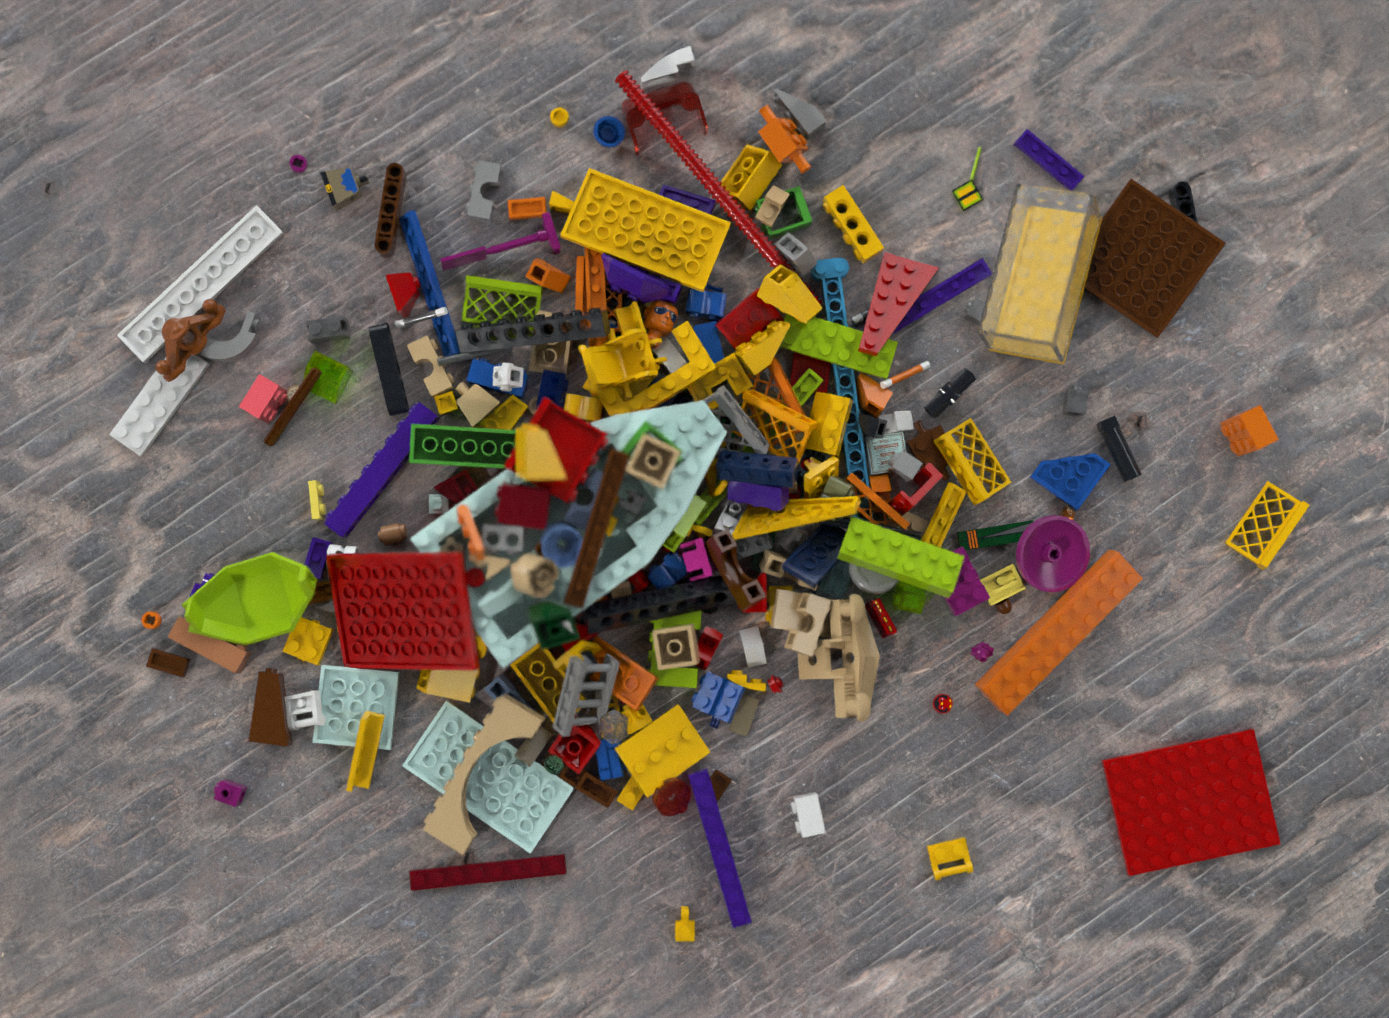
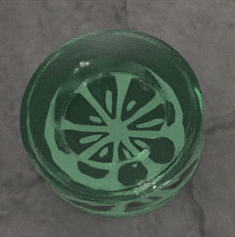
M550 755L544 761V767L550 774L558 775L563 770L564 763L558 756Z

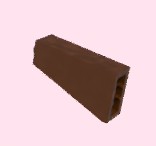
M266 668L265 671H259L248 742L279 746L292 745V734L288 728L284 676L283 673H277L278 669Z

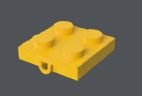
M301 617L294 631L290 632L282 652L295 656L303 662L307 661L320 666L334 629L321 625L317 620L313 619L311 621Z

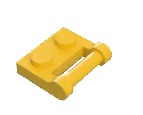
M965 837L927 845L935 881L950 875L973 872ZM959 859L964 860L963 865L941 870L938 868V864Z

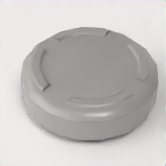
M849 563V573L852 581L859 589L867 593L882 594L890 591L899 582V580Z

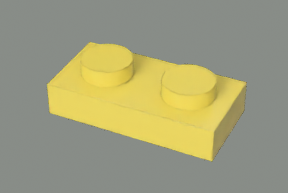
M317 480L308 481L312 519L316 521L324 520V515H326V506L322 503L324 487Z

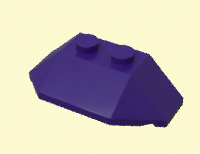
M605 253L601 255L611 290L615 293H623L631 301H639L643 304L671 295V290L667 284Z

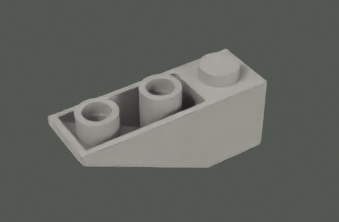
M779 89L774 90V103L779 108L782 107L788 120L791 119L795 123L799 135L801 134L808 140L825 127L826 120L815 106Z

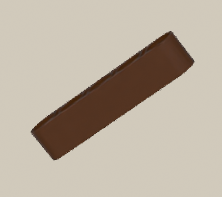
M391 163L386 169L374 243L376 251L385 258L391 257L395 252L406 183V173L398 163ZM394 171H401L399 176H392ZM392 189H398L395 195H389ZM395 207L393 213H386L388 208ZM385 226H392L389 232H384ZM383 244H389L387 250L381 251Z

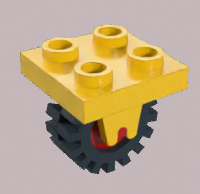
M807 450L802 455L798 465L797 482L799 484L802 482L804 486V499L820 498L831 476H839V459L833 455L825 460V456H821L820 452L815 454L814 450H812V453H809Z

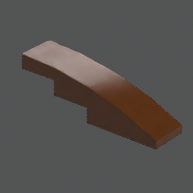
M548 752L541 763L543 767L556 774L560 779L569 783L581 793L609 808L618 793L616 789L584 768L580 774L576 773L562 761L558 760V758L554 759L553 757L555 756ZM562 762L561 769H555L556 765Z

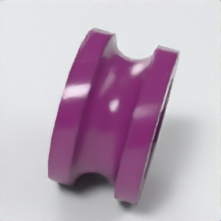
M297 154L291 157L289 164L294 172L303 173L306 171L308 163L302 155ZM296 160L304 162L303 164H301V168L294 166V164H296Z

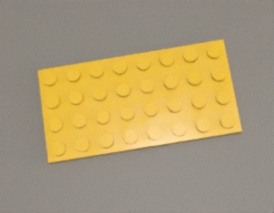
M589 168L560 237L596 252L605 253L612 258L697 291L704 292L731 222Z

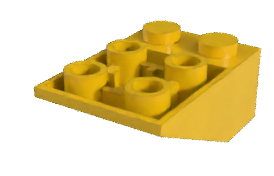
M781 264L764 277L757 297L761 298L765 303L779 308L781 312L787 313L795 317L797 321L804 322L805 324L822 310L821 305L797 273Z
M774 320L766 326L768 329L762 333L761 331L755 333L751 337L752 340L747 344L744 342L736 347L737 351L734 353L746 373L756 375L771 364L790 327L789 322Z

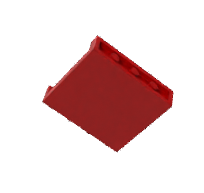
M544 397L529 424L539 425L540 429L546 430L564 470L566 479L527 481L539 488L544 486L552 487L551 494L568 504L570 500L573 502L579 493L577 488L580 483L584 484L587 480L589 467H594L597 463L599 450H604L608 444V433L599 430ZM516 446L504 465L506 469L515 474Z

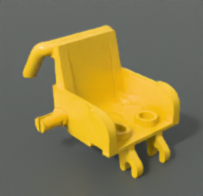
M645 328L625 331L618 338H616L614 329H610L611 333L608 334V342L589 348L581 344L578 350L583 357L590 383V393L594 398L599 396L598 386L600 385L621 387L625 399L632 398L630 384L648 376L658 375L656 365L667 361V357L653 358L650 346L662 343V339L648 340Z

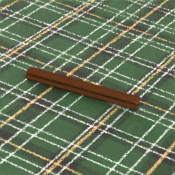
M313 367L264 438L265 444L270 447L274 446L322 375L321 370Z

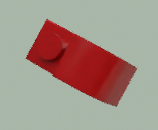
M706 626L697 642L700 662L695 666L703 670L707 669L723 637V634L719 633L716 629Z

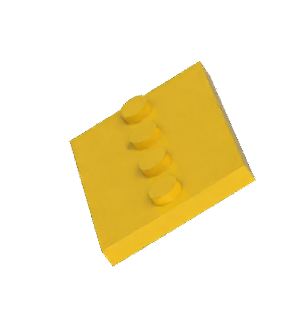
M679 704L673 706L614 748L647 798L710 753V750Z

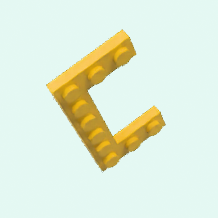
M688 321L671 331L689 359V363L625 402L616 387H610V385L598 386V397L610 417L618 414L654 409L717 370Z

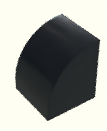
M859 413V425L862 431L870 437L883 439L888 420Z

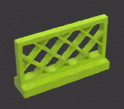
M466 275V289L461 321L472 323L488 321L484 314L492 308L499 317L491 321V323H497V320L503 319V316L510 311L517 318L518 315L513 309L520 303L528 311L523 316L530 314L533 317L532 311L535 310V315L540 311L543 286ZM470 288L478 289L482 296L473 301L470 297ZM492 291H496L501 297L494 304L486 296ZM510 294H515L520 301L511 307L505 298ZM530 296L537 297L536 306L530 310L524 300ZM485 298L490 307L481 312L476 303ZM503 300L509 309L500 315L494 306ZM474 305L480 314L474 319L467 318L468 309Z

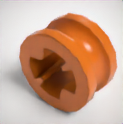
M149 611L142 616L141 622L145 628L156 629L160 626L162 619L158 613ZM149 616L155 617L154 624L148 623L147 620H150Z

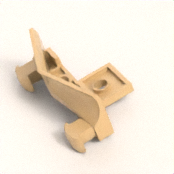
M852 594L850 599L829 600L831 601L829 605L831 639L817 640V649L812 657L798 653L799 680L834 679L836 718L857 717V721L864 722L868 720L871 713V701L880 655L866 614L864 601L860 595ZM830 648L842 649L843 667L831 670ZM852 653L854 655V662L851 661ZM814 655L817 658L816 664L813 661Z

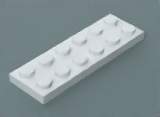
M198 355L190 356L186 361L185 371L171 382L164 380L163 375L155 371L109 435L143 457L210 364Z

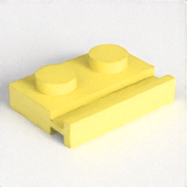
M1014 564L980 579L990 596V599H988L990 606L1026 589Z

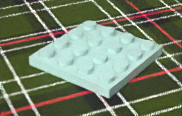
M321 665L319 690L322 714L325 716L326 722L322 726H314L313 743L355 747L360 720L366 711L385 715L378 749L391 750L400 672Z

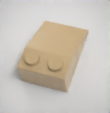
M540 310L536 315L545 314V317L552 316L553 312ZM566 321V327L572 329V324ZM548 323V329L554 332V327ZM574 340L532 345L529 371L567 377Z

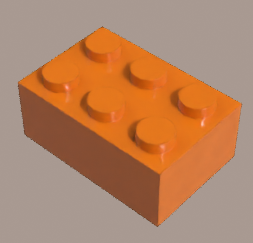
M1261 405L1243 411L1220 423L1223 435L1228 437L1231 443L1230 448L1237 456L1257 451L1279 440Z

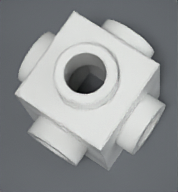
M502 363V366L494 367L493 386L500 387L501 391H512V388L522 387L524 368L514 366L513 363Z

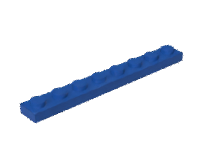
M408 211L399 220L428 310L432 311L442 307L447 308L416 211ZM449 312L446 315L432 318L443 356L460 354L458 340Z

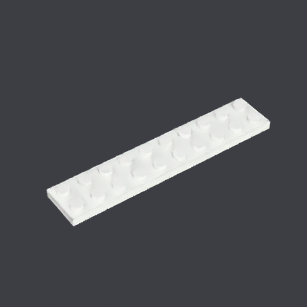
M256 205L117 336L143 363H146L165 346V340L162 337V327L168 319L198 315L203 310L202 305L206 299L214 300L284 233Z

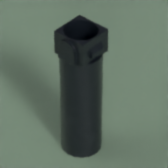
M1115 415L1097 423L1099 432L1102 434L1123 481L1127 482L1142 475Z

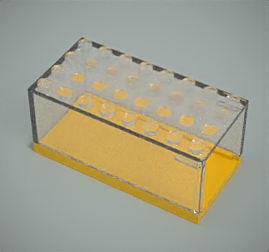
M1016 184L977 331L989 351L1065 364L1102 222L1094 195Z

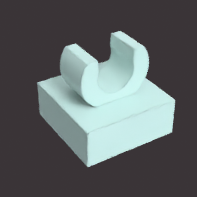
M429 494V514H445L449 511V499L441 494Z

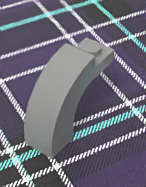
M248 311L241 331L235 338L222 342L207 337V344L199 355L216 362H233L247 356L257 346L261 338L255 334V331L260 327V317Z

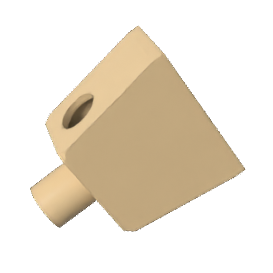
M463 381L455 388L461 395L456 402L473 428L477 427L481 421L490 416L501 405L497 399L477 384L469 388Z

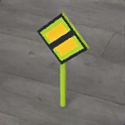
M978 147L970 180L951 191L963 212L984 200L973 182L982 150L981 147Z

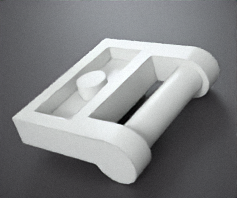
M320 690L285 697L287 723L290 731H297L302 727L322 726L325 724L326 719L322 714ZM312 712V718L297 720L296 715Z

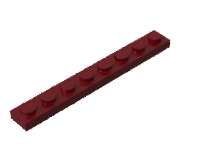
M565 854L409 871L411 891L567 874Z

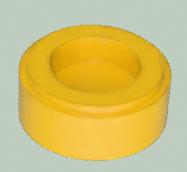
M561 107L553 109L550 113L551 123L557 128L566 126L569 122L568 112Z

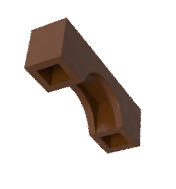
M729 529L712 535L704 545L739 608L743 612L758 605L767 596L757 579L749 578L741 569L737 559L738 545Z

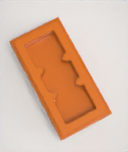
M545 197L507 200L509 220L541 218L542 214L547 213Z

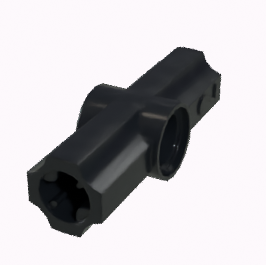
M966 368L961 370L924 407L926 412L936 419L949 405L951 406L963 395L962 393L976 380L974 374Z

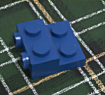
M707 671L700 678L699 683L701 687L699 692H695L692 697V703H694L692 707L731 724L746 688Z

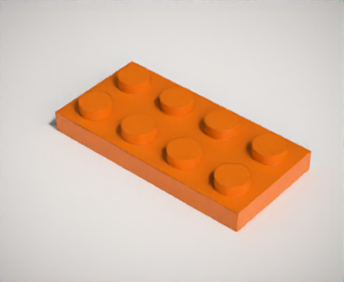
M596 636L593 643H598L601 650L594 656L599 664L604 663L606 654H609L619 662L612 694L635 711H639L657 682L658 677L600 636ZM595 672L589 678L599 682L601 672Z

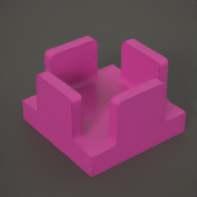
M699 538L680 544L681 549L696 546V550L683 553L687 571L689 573L699 570L703 571L702 575L689 578L690 582L712 577L703 539Z

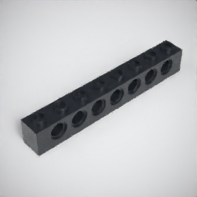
M597 307L589 309V312L573 310L570 311V314L563 315V312L552 313V316L545 317V314H539L531 319H527V316L515 318V321H509L508 318L497 320V323H491L490 320L479 322L480 325L465 323L456 330L460 353L606 337L611 333L607 310H600ZM584 319L590 321L591 327H587L584 324ZM566 321L572 324V329L566 327ZM548 323L554 327V332L548 329ZM529 326L535 328V334L530 331ZM511 328L516 329L517 336L512 333ZM494 330L499 333V338L494 335ZM476 332L481 335V340L476 337Z
M717 576L594 602L583 610V619L589 635L737 602L723 577Z

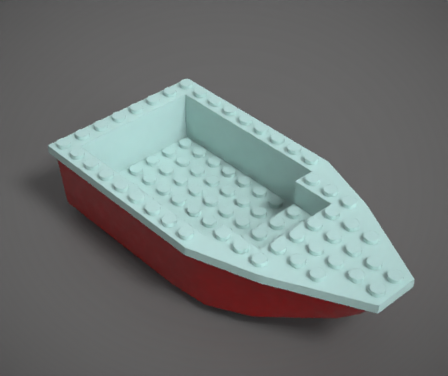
M704 401L618 414L589 423L599 430L608 433L607 439H609V442L604 450H599L597 454L599 459L594 468L601 472H604L610 449L621 451L645 421L683 451L681 455L683 460L677 467H674L664 490L628 474L625 470L618 497L628 502L627 497L632 498V496L627 494L625 490H631L638 495H644L647 499L637 515L616 503L612 515L618 517V521L611 537L607 536V534L605 535L583 609L564 603L575 567L574 564L566 568L557 567L558 579H554L552 586L555 587L548 596L538 598L524 593L501 612L486 617L477 603L490 590L496 593L512 577L510 571L512 564L535 548L544 530L525 529L524 552H519V556L506 555L507 551H499V554H486L487 550H484V555L512 560L510 566L489 581L485 580L482 586L475 588L468 585L474 629L502 668H505L539 643L530 621L528 606L550 601L570 608L572 616L575 617L651 561L686 512L727 433ZM648 433V434H647L648 436H650V437H652V438L658 440V439H657L656 437H654L651 433ZM592 466L589 467L587 471L588 474H590V472L592 471ZM506 469L410 539L419 552H440V548L446 544L447 538L453 537L457 543L464 545L462 552L466 573L469 569L477 567L482 569L486 575L488 564L483 568L473 566L474 562L469 561L468 543L470 542L468 538L465 539L463 536V525L458 523L457 507L462 504L468 506L482 542L483 525L512 526L497 524L498 518L495 517L496 505L499 506L500 498H497L498 486H501L504 481H508L509 484L538 486L517 477L515 473ZM580 483L577 488L579 493L574 502L585 506L592 502L594 495L590 488ZM551 494L548 525L557 521H565L564 517L573 502L570 500L567 504ZM577 528L583 539L585 531ZM496 534L489 537V544L496 545L498 543V536ZM511 536L508 543L511 547H514L518 544L519 539L517 536ZM562 538L559 539V540H558V541H559L558 544H560L561 546H563V545H564V541L562 540Z

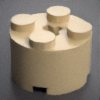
M527 553L520 557L517 562L512 564L510 569L515 590L533 597L544 598L548 596L555 587L552 586L554 579H558V568L555 562L533 553Z

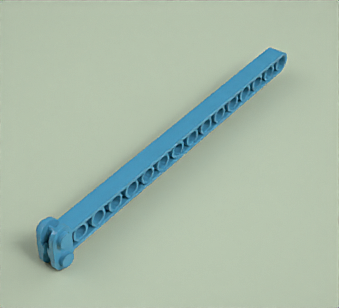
M843 258L816 261L817 264L810 270V274L813 280L821 282L826 321H838L843 326L848 327L841 279L847 275L849 264ZM833 284L837 287V291L831 293L828 291L827 286ZM837 303L840 309L832 311L830 304ZM832 363L836 395L841 397L849 396L853 400L850 415L854 417L855 422L853 424L847 423L842 443L847 477L850 473L859 471L862 474L861 481L869 487L862 429L859 425V406L854 370L846 367L841 368ZM840 378H848L849 386H842ZM848 434H855L857 442L850 443L847 439ZM852 452L859 454L860 459L858 462H853L850 459ZM864 497L863 500H860L859 507L861 509L869 508V500ZM858 511L856 514H852V517L861 519L858 517Z

